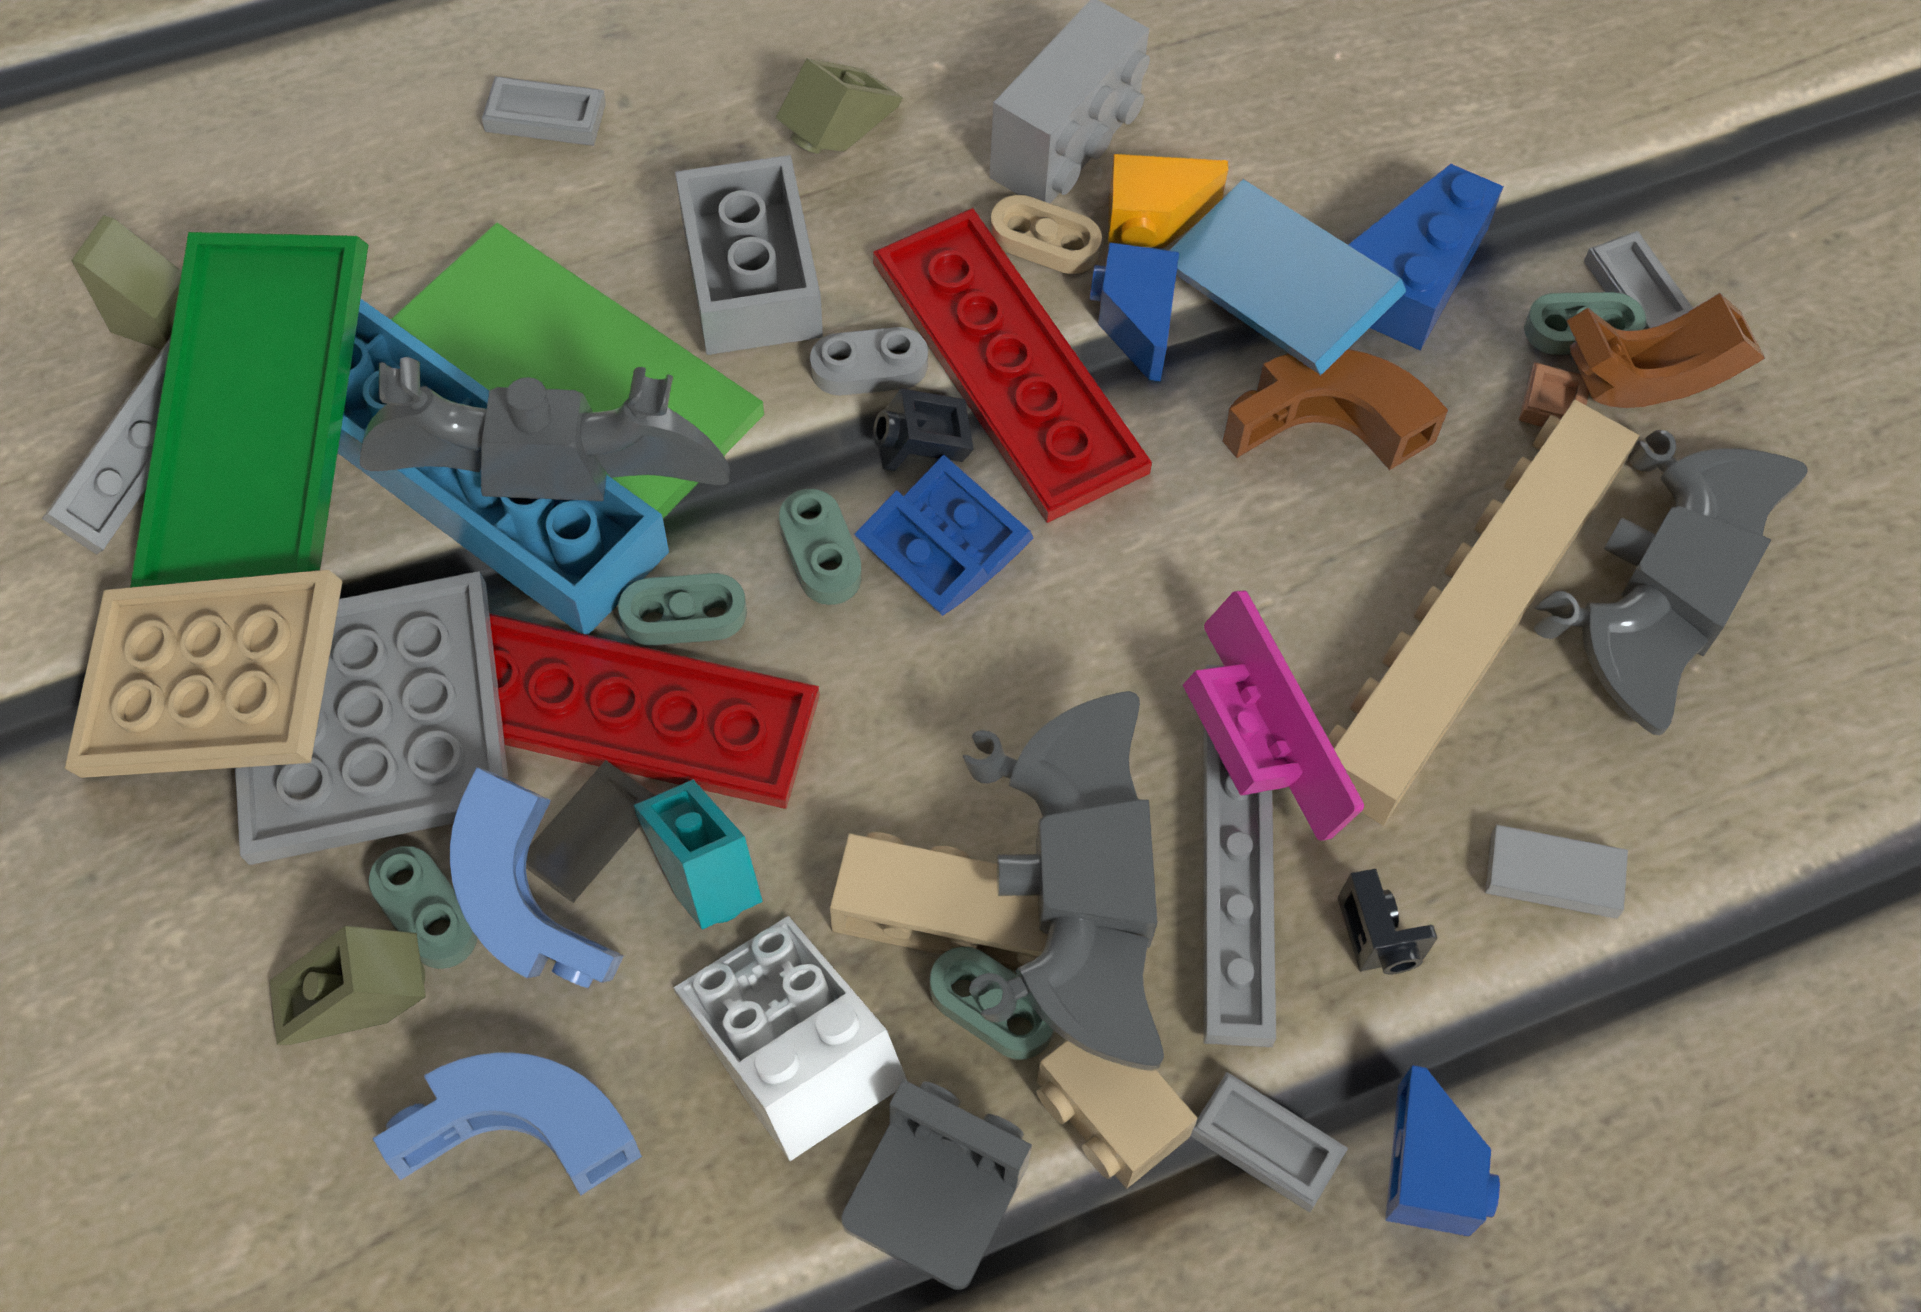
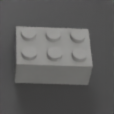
M1090 0L993 102L990 178L1018 195L1030 196L1047 203H1051L1059 193L1066 195L1077 182L1081 169L1091 158L1099 159L1108 148L1115 131L1123 123L1127 125L1132 123L1143 106L1144 95L1141 93L1142 79L1150 62V57L1146 54L1149 28L1099 0Z
M791 155L676 171L680 211L706 354L711 355L822 338L821 295Z

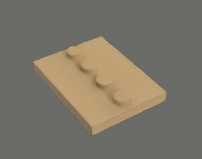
M330 570L104 590L65 769L80 778L311 763L342 580Z

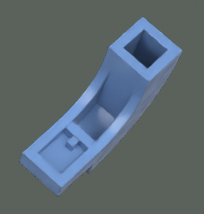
M476 768L457 809L450 842L452 883L457 901L470 928L484 947L499 961L525 978L540 976L548 958L556 961L551 971L579 986L589 988L593 979L601 983L612 981L624 955L553 921L539 907L529 888L526 873L527 853L532 838L551 800L493 772Z
M521 1053L475 1055L451 1062L424 1075L437 1099L426 1106L424 1104H415L398 1112L387 1122V1130L373 1138L386 1163L398 1178L402 1180L475 1135L494 1130L519 1131L542 1141L555 1153L580 1196L642 1157L636 1141L610 1100L594 1084L581 1074L560 1063L535 1055Z

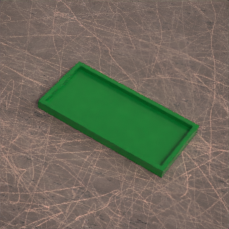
M188 232L130 588L320 571L369 247L360 237L347 235Z

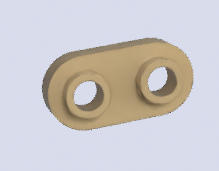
M1026 195L1005 197L992 210L990 232L1004 252L1067 274L1083 273L1091 269L1099 259L1102 242L1101 230L1092 219ZM1014 230H1022L1026 233L1022 234Z

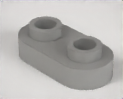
M904 327L830 334L821 338L811 350L812 379L822 391L832 395H851L900 390L901 388L907 389L915 386L925 377L928 369V347L920 334ZM901 350L905 351L906 353L894 354L890 351ZM838 356H847V357H848V358H846V359H844V360H834V359H832V358L838 357Z

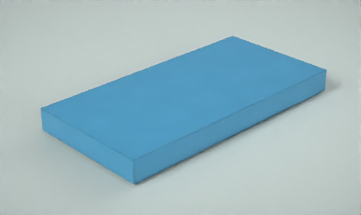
M1244 179L1169 250L1179 252L1176 276L1319 375H1322L1407 292L1400 277Z

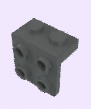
M903 1079L890 1103V1125L842 1213V1226L849 1235L953 1289H963L970 1284L1028 1168L1032 1144L1022 1140L1024 1133L1020 1128L1002 1117L986 1114L984 1119H981L959 1108V1099L943 1087L931 1082H923L918 1087Z

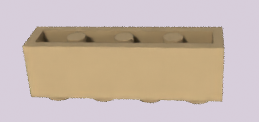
M872 832L868 833L866 837L849 833L830 906L832 932L941 955L953 948L972 947L984 952L1006 968L1016 970L1033 961L1042 954L1048 934L1039 929L1038 896H998L997 863L970 859L969 855L964 851L949 846H935L931 850L908 846L898 837L887 833Z

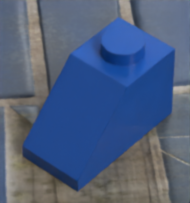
M1109 243L1106 266L1094 265L1090 300L1101 301L1098 325L1149 380L1161 382L1179 252Z
M1412 1065L1398 1085L1385 1221L1470 1237L1486 1221V1217H1494L1498 1206L1500 1179L1499 1175L1490 1173L1491 1148L1428 1069Z

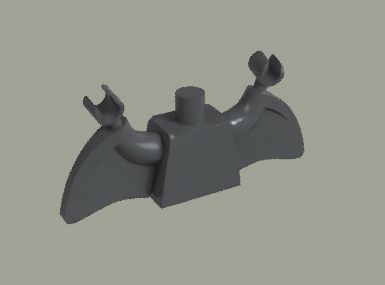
M401 358L400 369L391 368L385 363H379V396L386 405L369 422L364 432L360 452V465L369 471H388L427 466L448 467L480 472L481 470L482 496L604 501L607 474L611 478L656 475L712 485H725L729 482L730 477L729 464L718 447L696 426L668 408L673 376L667 374L664 379L648 378L645 376L646 368L644 367L634 369L629 398L619 408L593 412L584 394L576 390L546 389L542 382L530 377L520 378L509 387H496L490 390L487 409L467 406L449 401L428 387H420V362L415 359Z
M1653 431L1645 438L1647 444L1644 441H1637L1628 456L1630 463L1636 469L1643 472H1650L1659 468L1663 472L1660 479L1673 496L1675 507H1671L1656 534L1621 518L1605 545L1604 550L1636 566L1634 573L1621 594L1622 600L1609 604L1587 603L1584 609L1579 607L1576 599L1569 593L1556 591L1535 606L1536 610L1547 611L1553 615L1545 617L1534 626L1535 632L1543 638L1553 639L1561 635L1570 626L1582 627L1586 655L1606 691L1645 730L1653 735H1662L1672 722L1678 685L1685 666L1697 654L1704 657L1727 623L1771 542V539L1763 536L1767 517L1775 506L1795 490L1806 476L1808 470L1803 462L1782 455L1749 449H1712L1688 455L1677 461L1673 457L1676 451V441L1668 431Z
M1131 691L1119 692L1084 702L1065 711L1049 721L1029 740L1018 760L1005 755L1000 739L996 734L985 730L973 733L972 738L976 747L985 754L991 755L985 759H975L971 756L963 755V759L972 777L980 783L987 784L996 782L1003 776L1010 779V787L1032 797L1040 808L1042 818L1039 819L1036 854H998L997 891L998 896H1038L1039 929L1048 934L1042 954L1033 961L1017 968V977L1005 981L1003 977L997 974L985 973L972 981L969 992L973 997L984 995L992 989H1001L1003 991L1000 1003L995 1007L985 1009L980 1014L987 1021L995 1023L1006 1021L1015 1011L1017 1000L1026 996L1032 1008L1051 1029L1082 1050L1127 1067L1149 1071L1158 1069L1163 1061L1164 1052L1148 1007L1143 981L1147 948L1151 946L1158 923L1149 800L1138 799L1129 765L1130 747L1140 706L1139 697Z

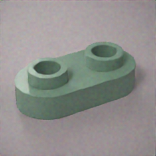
M1550 293L1534 301L1525 320L1524 332L1528 341L1538 350L1548 354L1568 355L1571 354L1570 345L1575 343L1576 339L1567 320L1584 309L1589 308L1612 327L1624 331L1644 330L1646 314L1642 306L1635 299L1622 293Z
M803 489L791 494L782 503L779 511L780 531L803 591L812 600L825 605L840 604L849 600L857 593L861 585V559L838 503L831 495L817 489ZM806 512L820 514L814 519H804L800 516ZM827 561H835L840 564L834 570H825L820 567L821 564Z
M721 573L641 579L632 583L624 590L618 604L619 615L625 633L635 642L644 645L726 639L742 628L747 617L743 588L735 579ZM712 608H722L726 611L719 617H708L705 615ZM653 612L663 615L656 622H645L642 620L647 614Z
M410 846L397 847L381 855L372 866L369 874L370 891L397 931L417 933L421 962L428 967L445 969L456 966L466 960L473 952L478 938L462 913L454 888L432 858L423 850ZM403 870L414 872L412 878L403 885L392 884V880L398 872ZM441 919L450 921L449 928L443 934L436 936L428 934L429 927L435 921Z
M972 947L950 949L936 960L930 975V994L933 1003L941 1013L1002 1055L1012 1059H1029L1039 1055L1047 1048L1052 1040L1054 1030L1039 1017L1026 996L1017 1000L1016 1009L1011 1017L1006 1021L995 1023L987 1021L980 1013L1000 1003L1003 995L1001 989H992L984 995L977 997L972 995L961 997L956 995L951 988L956 981L968 980L972 982L979 975L985 973L997 974L1003 977L1005 981L1017 977L1015 973L984 952ZM1017 1017L1025 1018L1031 1023L1033 1029L1026 1035H1016L1009 1030L1008 1022Z

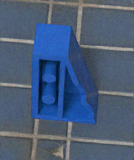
M1450 164L1348 244L1400 277L1407 291L1370 327L1371 329L1421 351L1484 238L1504 186Z

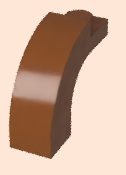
M1721 293L1672 321L1644 330L1624 331L1616 329L1589 308L1584 309L1567 320L1576 339V342L1570 345L1571 354L1593 400L1611 407H1646L1685 398L1714 387L1765 359L1743 314Z
M1347 349L1322 375H1319L1288 353L1264 363L1257 391H1247L1230 406L1222 442L1238 458L1290 427L1304 423H1327L1344 428L1359 437L1390 471L1436 443L1448 409L1420 380L1383 358Z

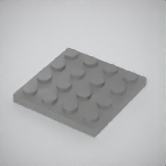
M480 571L339 599L311 763L235 768L240 856L249 865L453 824L461 799L476 768L493 772L509 780L487 588Z

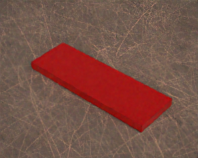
M974 208L873 251L874 266L924 338L963 399H965L967 405L1046 523L1150 474L1152 461Z
M490 614L504 744L506 746L678 785L694 779L704 791L787 809L820 697L819 686Z

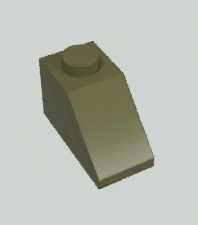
M806 58L776 119L793 131L790 136L791 140L807 151L815 154H820L822 149L845 152L897 109L903 97L863 68Z
M103 215L71 261L111 333L162 350L172 334L182 271L116 219Z
M344 926L270 980L277 1045H293L387 1024L426 998L424 987L425 969L420 960L417 933Z

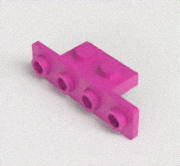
M1245 590L1234 591L1204 624L1205 632L1224 667L1195 670L1182 686L1240 796L1289 787L1317 840L1332 839L1363 811L1364 803L1248 592Z

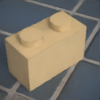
M1069 1041L1064 1042L1040 1061L1037 1083L1041 1088L1037 1090V1095L1043 1106L1060 1124H1064L1069 1120L1086 1140L1082 1144V1149L1094 1168L1106 1179H1110L1115 1175L1126 1189L1190 1137L1198 1119L1156 1070H1141L1107 1061L1082 1050Z

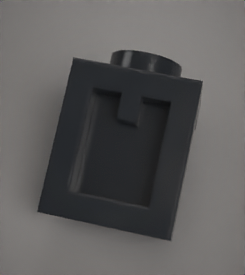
M901 388L885 410L880 411L875 419L873 439L875 444L879 446L882 468L886 470L896 471L909 454L939 459L945 455L952 461L964 462L974 450L965 399Z
M1377 869L1350 873L1337 899L1359 971L1382 968L1384 974L1393 975L1419 967L1423 963L1422 959L1426 957L1438 939L1434 925L1396 931L1399 925L1397 903L1389 889L1383 890Z

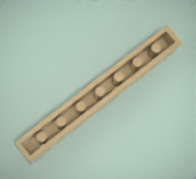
M1577 400L1573 401L1561 420L1551 415L1545 422L1533 443V447L1540 451L1533 461L1522 456L1504 485V488L1511 492L1504 503L1496 499L1489 503L1474 529L1482 534L1473 547L1463 542L1449 562L1444 574L1451 577L1443 591L1432 586L1422 600L1414 615V619L1421 622L1412 636L1401 631L1389 648L1382 664L1389 667L1385 676L1380 682L1370 677L1359 691L1350 708L1351 711L1358 714L1348 729L1337 724L1328 736L1330 743L1364 803L1363 814L1382 826L1385 825L1622 469L1640 435Z

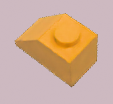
M1114 154L1109 189L1108 245L1109 243L1158 248L1168 246L1195 226L1223 199L1228 173V160Z

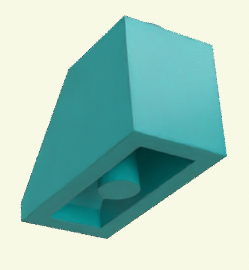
M694 779L634 805L638 820L677 900L702 930L716 923L728 922L737 917L742 911L763 902L745 836Z

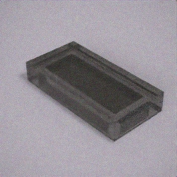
M605 760L529 846L526 869L574 903L641 826L634 805L656 795Z

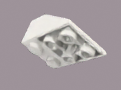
M789 916L673 987L760 1122L790 1161L896 1092L903 1079L907 1081L886 1028Z

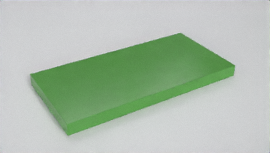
M498 222L391 319L489 391L496 387H509L520 378H535L542 382L546 389L576 390L584 394L593 412L617 409L629 398L633 371L637 367L646 368L645 376L652 379H664L667 374L672 375L673 381L668 408L702 431L718 447L723 456L764 416L762 400ZM656 475L612 478L661 513L663 519L699 483Z

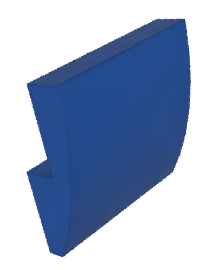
M945 455L904 496L896 490L854 534L860 542L942 616L973 595L1034 539L1031 531Z

